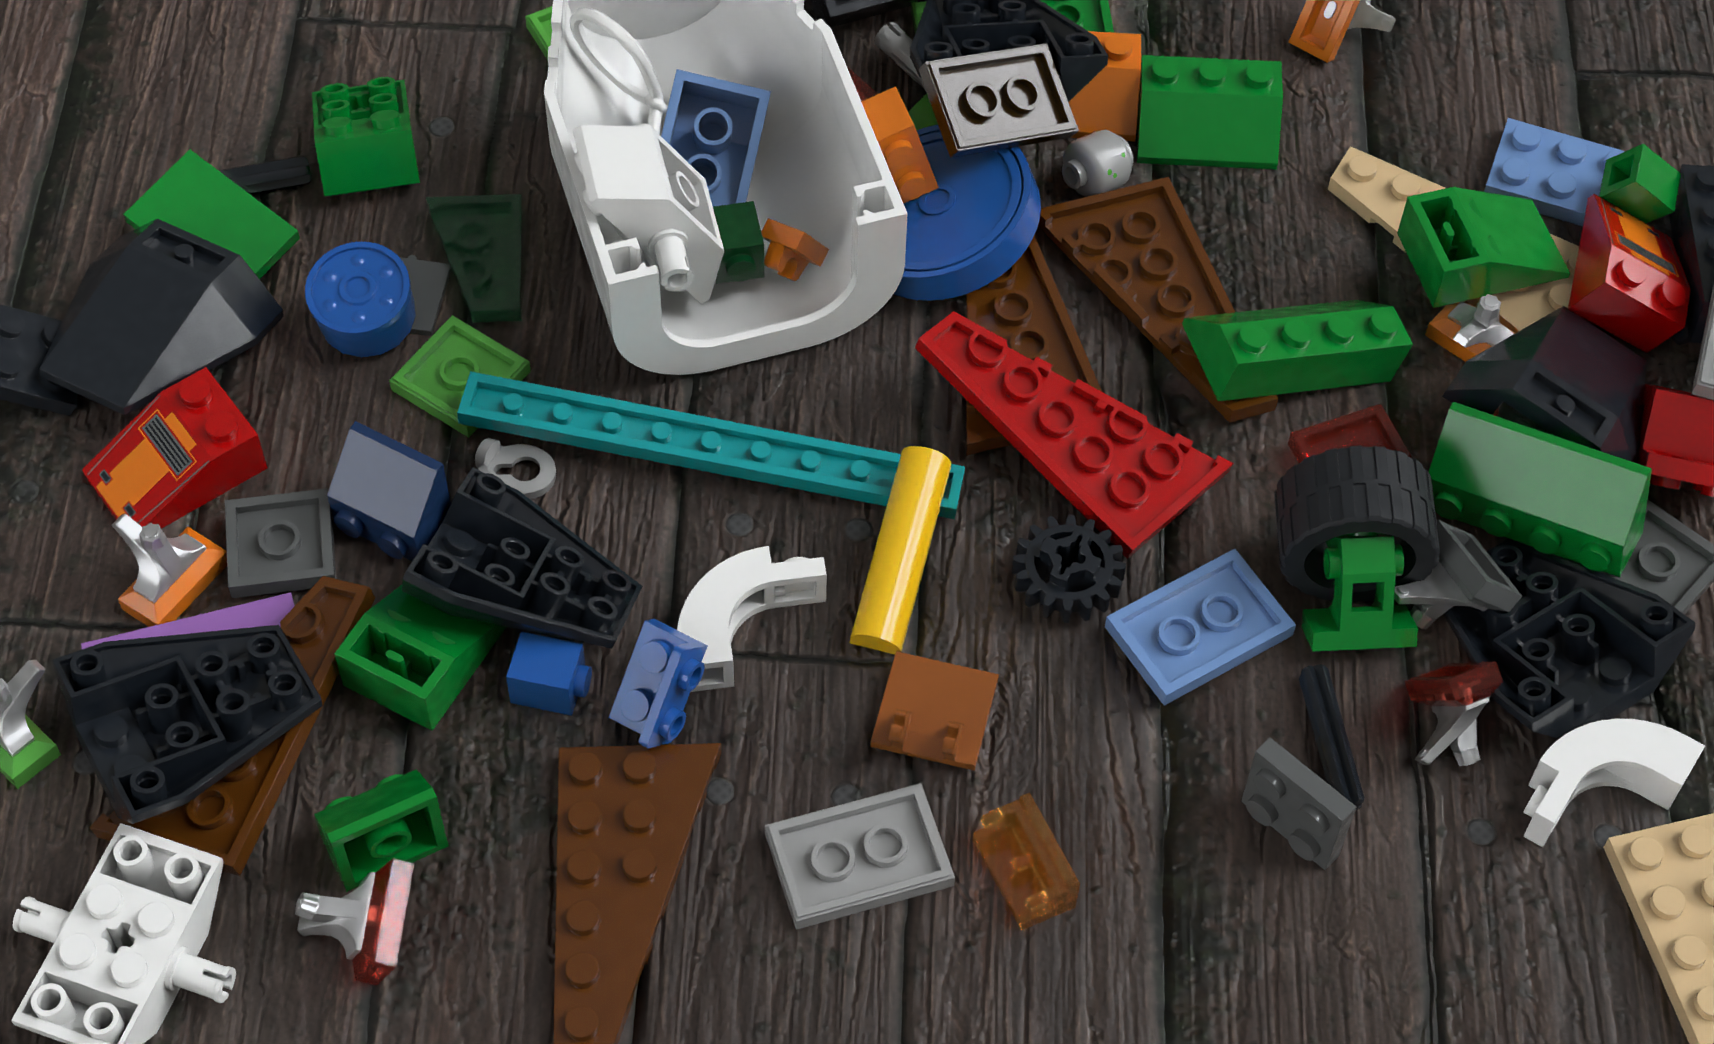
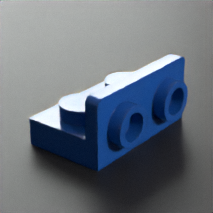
M656 619L645 620L608 718L641 734L638 743L646 748L671 743L679 735L685 724L686 713L683 710L690 692L697 687L703 676L705 667L702 660L708 645Z

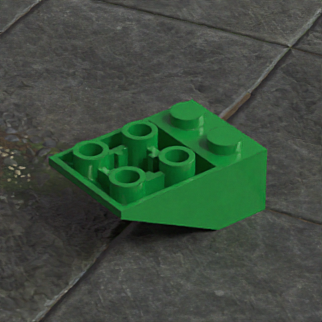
M378 77L369 80L367 85L348 87L347 84L334 83L322 87L320 91L312 92L314 141L324 196L420 183L404 79L395 81L392 77Z
M1457 187L1407 197L1397 234L1433 308L1480 298L1487 294L1494 295L1566 279L1571 274L1531 199Z
M400 585L363 614L334 655L343 686L433 731L507 627L449 615L403 592L402 585Z

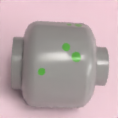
M1106 129L1094 131L1072 141L1066 147L1063 156L1062 175L1066 184L1084 197L1122 187L1129 180L1134 163L1131 147L1123 137Z

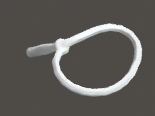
M578 8L570 18V29L579 47L591 62L618 88L635 100L650 106L647 124L651 125L660 135L662 113H665L668 107L663 102L661 87L651 62L642 47L623 27L607 15L591 8ZM583 20L595 23L624 47L640 69L649 93L640 90L628 82L599 54L584 31Z

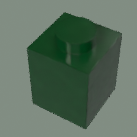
M754 201L713 206L724 247V254L715 280L716 284L764 278V241Z

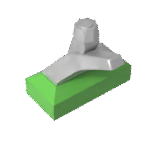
M37 660L27 661L8 683L0 678V772L17 789L61 755L57 745L25 714L30 697L45 672V668Z

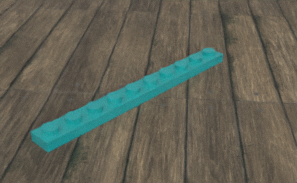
M471 371L457 412L458 423L882 506H887L901 456L898 453ZM951 464V470L938 514L939 517L955 520L965 466Z

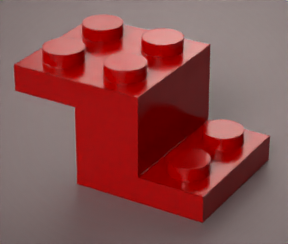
M1645 383L1643 400L1645 407L1642 415L1638 464L1652 468L1650 484L1680 490L1682 481L1694 483L1693 489L1701 491L1700 494L1714 497V400L1693 395L1691 392Z

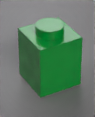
M1641 144L1606 160L1599 197L1641 221L1648 223L1675 211L1681 173L1645 144Z

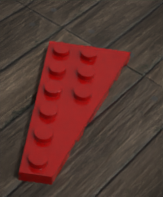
M955 311L919 337L915 349L1087 520H1095L1094 527L1100 533L1108 529L1112 532L1111 543L1113 545H1121L1123 548L1122 554L1127 559L1223 478L1234 464L1219 455L1216 459H1213L1191 447L1193 441L1179 433H1176L1173 437L1148 423L1146 415L1078 378L1074 383L1051 370L1053 365L1036 356L1033 361L1009 348L1006 339Z

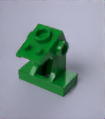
M1358 532L1326 540L1325 542L1328 547L1325 548L1323 555L1324 573L1326 579H1335L1334 599L1329 608L1303 609L1302 630L1312 652L1417 647L1418 627L1407 606L1394 605L1395 577L1402 576L1404 570L1403 550L1400 544L1394 545V536L1377 532ZM1376 583L1375 599L1372 605L1352 607L1353 584Z

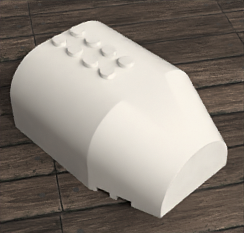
M553 0L551 17L552 37L551 46L548 47V77L545 80L544 88L551 153L615 345L625 359L644 370L661 374L686 375L713 371L827 342L858 327L876 314L888 302L897 290L904 273L908 214L834 34L822 19L814 21L804 10V0ZM578 8H591L602 12L616 21L636 40L651 62L661 87L663 102H665L667 107L677 69L771 91L746 202L754 201L761 231L769 218L803 231L827 247L829 251L821 267L808 263L799 279L792 281L778 275V271L764 265V278L716 284L715 281L710 299L701 304L686 290L683 292L666 290L665 286L661 285L658 266H651L639 247L637 238L622 240L609 220L603 215L597 217L591 212L582 194V191L586 189L584 177L574 159V154L578 151L573 129L580 125L635 126L637 124H647L650 106L635 100L618 88L591 62L579 47L570 29V18ZM583 20L584 31L599 54L628 82L640 90L649 93L640 69L624 47L595 23ZM667 111L665 113H662L660 124V136L662 134ZM763 238L765 259L770 243Z

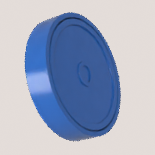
M933 125L919 129L917 133L939 188L904 203L908 214L905 267L901 282L894 292L895 295L924 301L944 300L965 295L1000 277L1026 251L1037 230L1041 213L1039 189L1026 157L1019 147L950 158L939 126Z

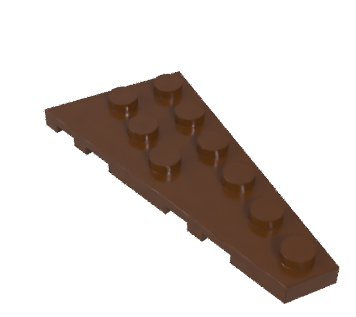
M1034 236L1026 251L1010 269L991 283L966 294V318L1006 339L1009 348L1034 361L1037 356L1052 364L1051 370L1075 383L1078 378L1102 391ZM966 400V456L1012 445Z
M322 576L280 621L284 635L322 699V707L339 674L334 653L363 614L371 608L376 598L368 586ZM322 707L187 804L134 824L118 818L115 811L109 816L102 813L89 828L98 838L111 841L118 826L122 823L221 857L224 862L222 872L240 876Z

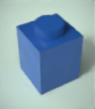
M521 632L506 675L510 703L572 716L577 698H585L587 696L592 678V667L585 665L583 644Z

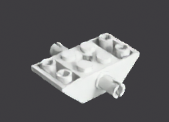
M637 124L635 126L580 125L573 129L578 151L574 154V159L584 177L586 189L582 191V194L591 212L597 217L603 215L609 220L622 240L637 238L645 259L651 266H658L660 282L662 286H665L666 290L673 292H683L686 290L701 304L708 301L711 297L722 261L724 247L705 178L649 124Z
M120 823L78 901L70 912L37 901L30 896L25 897L20 903L21 907L28 909V913L19 909L16 910L13 918V929L16 932L26 933L54 944L13 1016L12 1023L15 1026L65 1044H144L157 1034L180 988L214 999L215 1002L223 1003L229 994L222 991V988L225 987L232 990L236 978V969L197 957L209 934L224 864L223 859Z

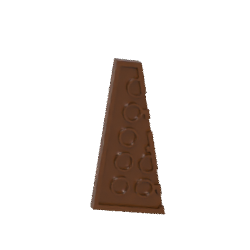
M1169 177L1041 208L1038 227L1229 423L1276 410L1277 395L1217 401L1183 328L1182 322L1186 317L1234 313L1235 310Z
M721 743L667 744L652 748H646L642 745L559 748L554 1044L619 1043L634 1001L637 983L644 964L646 965L653 947L652 941L660 919H663L689 846V838L698 812L702 810L710 778L719 762L722 753Z

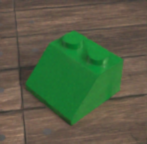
M417 769L404 775L395 774L388 776L380 781L375 788L354 797L338 798L329 803L324 810L314 814L322 841L346 892L357 888L370 872H375V880L449 847L437 796L432 786Z

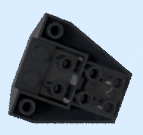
M927 0L910 47V58L921 78L918 69L927 61L1047 43L1068 102L1108 64V54L1095 35L1040 0Z
M155 219L120 236L89 265L39 369L40 376L126 415L151 402L161 391L205 367L211 370L256 346L284 317L283 309L239 254L162 220Z
M1562 306L1466 361L1442 397L1451 403L1456 402L1491 415L1494 414L1504 401L1557 437L1638 464L1647 361L1573 311L1568 310L1567 307Z
M472 467L457 490L441 526L429 545H422L402 579L403 592L449 615L610 649L613 648L643 587L519 490L505 484L499 477L483 473Z
M1509 538L1486 552L1522 595L1511 611L1506 612L1494 609L1481 611L1470 606H1453L1443 614L1495 702L1531 731L1558 739L1588 723L1612 719L1653 693L1695 631V622L1657 594L1597 571H1592L1552 554L1539 552L1531 546Z
M279 625L106 641L52 660L53 668L78 740L117 817L132 824L187 804L322 707V699Z

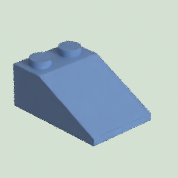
M677 69L661 137L705 178L712 206L746 202L771 91Z

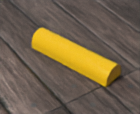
M908 446L903 448L852 629L850 644L894 655L896 651L902 652L951 470V460L939 451L921 446Z

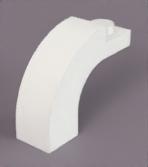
M769 546L759 547L726 559L698 581L683 605L677 626L678 631L708 645L702 660L705 667L703 676L697 687L691 692L734 687L731 642L738 628L751 616L773 608L826 602L827 574L824 557L811 559L793 557L784 562L771 563Z
M1636 719L1601 720L1588 723L1568 732L1545 752L1528 786L1535 789V792L1523 812L1532 817L1523 837L1543 847L1568 804L1580 793L1595 787L1614 786L1628 789L1669 810L1705 745L1672 728Z

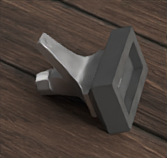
M1437 520L1440 547L1437 566L1432 569V573L1425 580L1396 586L1394 592V599L1398 604H1415L1410 614L1416 625L1421 629H1427L1438 617L1453 606H1470L1481 611L1494 609L1510 612L1522 597L1472 534L1440 520Z

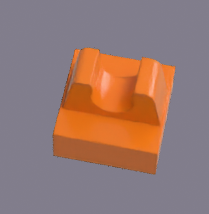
M769 218L761 231L762 237L770 243L764 259V265L778 271V275L792 281L799 279L808 263L821 267L829 251L827 247L807 233Z

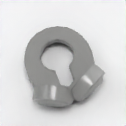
M486 438L477 448L475 464L478 470L499 477L505 484L519 490L529 499L543 496L555 483V462L547 452L538 447L527 444L502 446L499 440ZM523 460L533 461L540 467L537 477L529 481H519L511 474H496L500 468H512L516 463Z

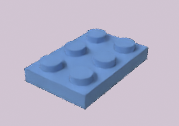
M1508 118L1484 192L1531 199L1539 214L1583 226L1588 198L1593 194L1599 196L1606 160L1625 151Z
M1236 549L1221 555L1108 615L1105 622L1106 630L1164 706L1293 636L1296 624Z

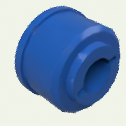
M372 242L343 244L325 253L314 264L308 274L305 284V298L308 308L328 344L341 353L361 358L381 355L398 346L410 333L416 317L411 281L405 264L389 248Z

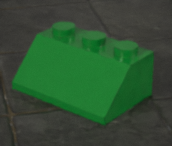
M1142 55L1136 130L1137 163L1277 170L1283 105L1282 62Z

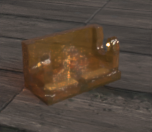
M1030 792L1020 796V799L986 813L980 818L984 827L973 833V841L1021 931L1076 908L1080 883Z

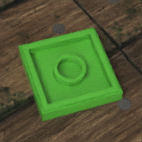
M452 315L389 382L393 392L469 438L478 427L459 424L457 412L470 371L522 381L531 372L530 361Z

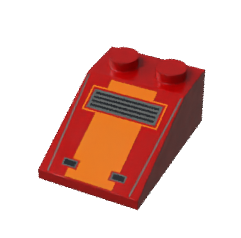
M1593 194L1587 201L1568 310L1648 353L1685 328L1691 288L1671 237Z
M207 367L161 391L82 469V472L116 520L122 514H127L142 527L152 523L159 524L162 529L268 468L257 432Z

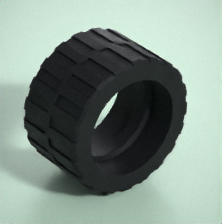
M1357 445L1339 449L1333 448L1303 459L1302 462L1295 464L1287 470L1286 475L1282 476L1278 481L1277 490L1274 492L1280 569L1282 574L1285 575V579L1292 586H1296L1299 591L1308 595H1314L1323 600L1329 601L1334 599L1335 579H1326L1324 573L1323 555L1325 548L1328 547L1325 541L1350 533L1377 532L1394 536V545L1400 544L1404 555L1402 576L1395 577V587L1425 580L1432 573V569L1437 566L1440 547L1431 476L1428 470L1424 469L1423 465L1415 458H1410L1407 454L1400 451H1393L1379 446L1364 447ZM1376 583L1353 584L1352 601H1374Z

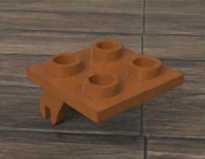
M896 651L870 747L975 771L999 674Z

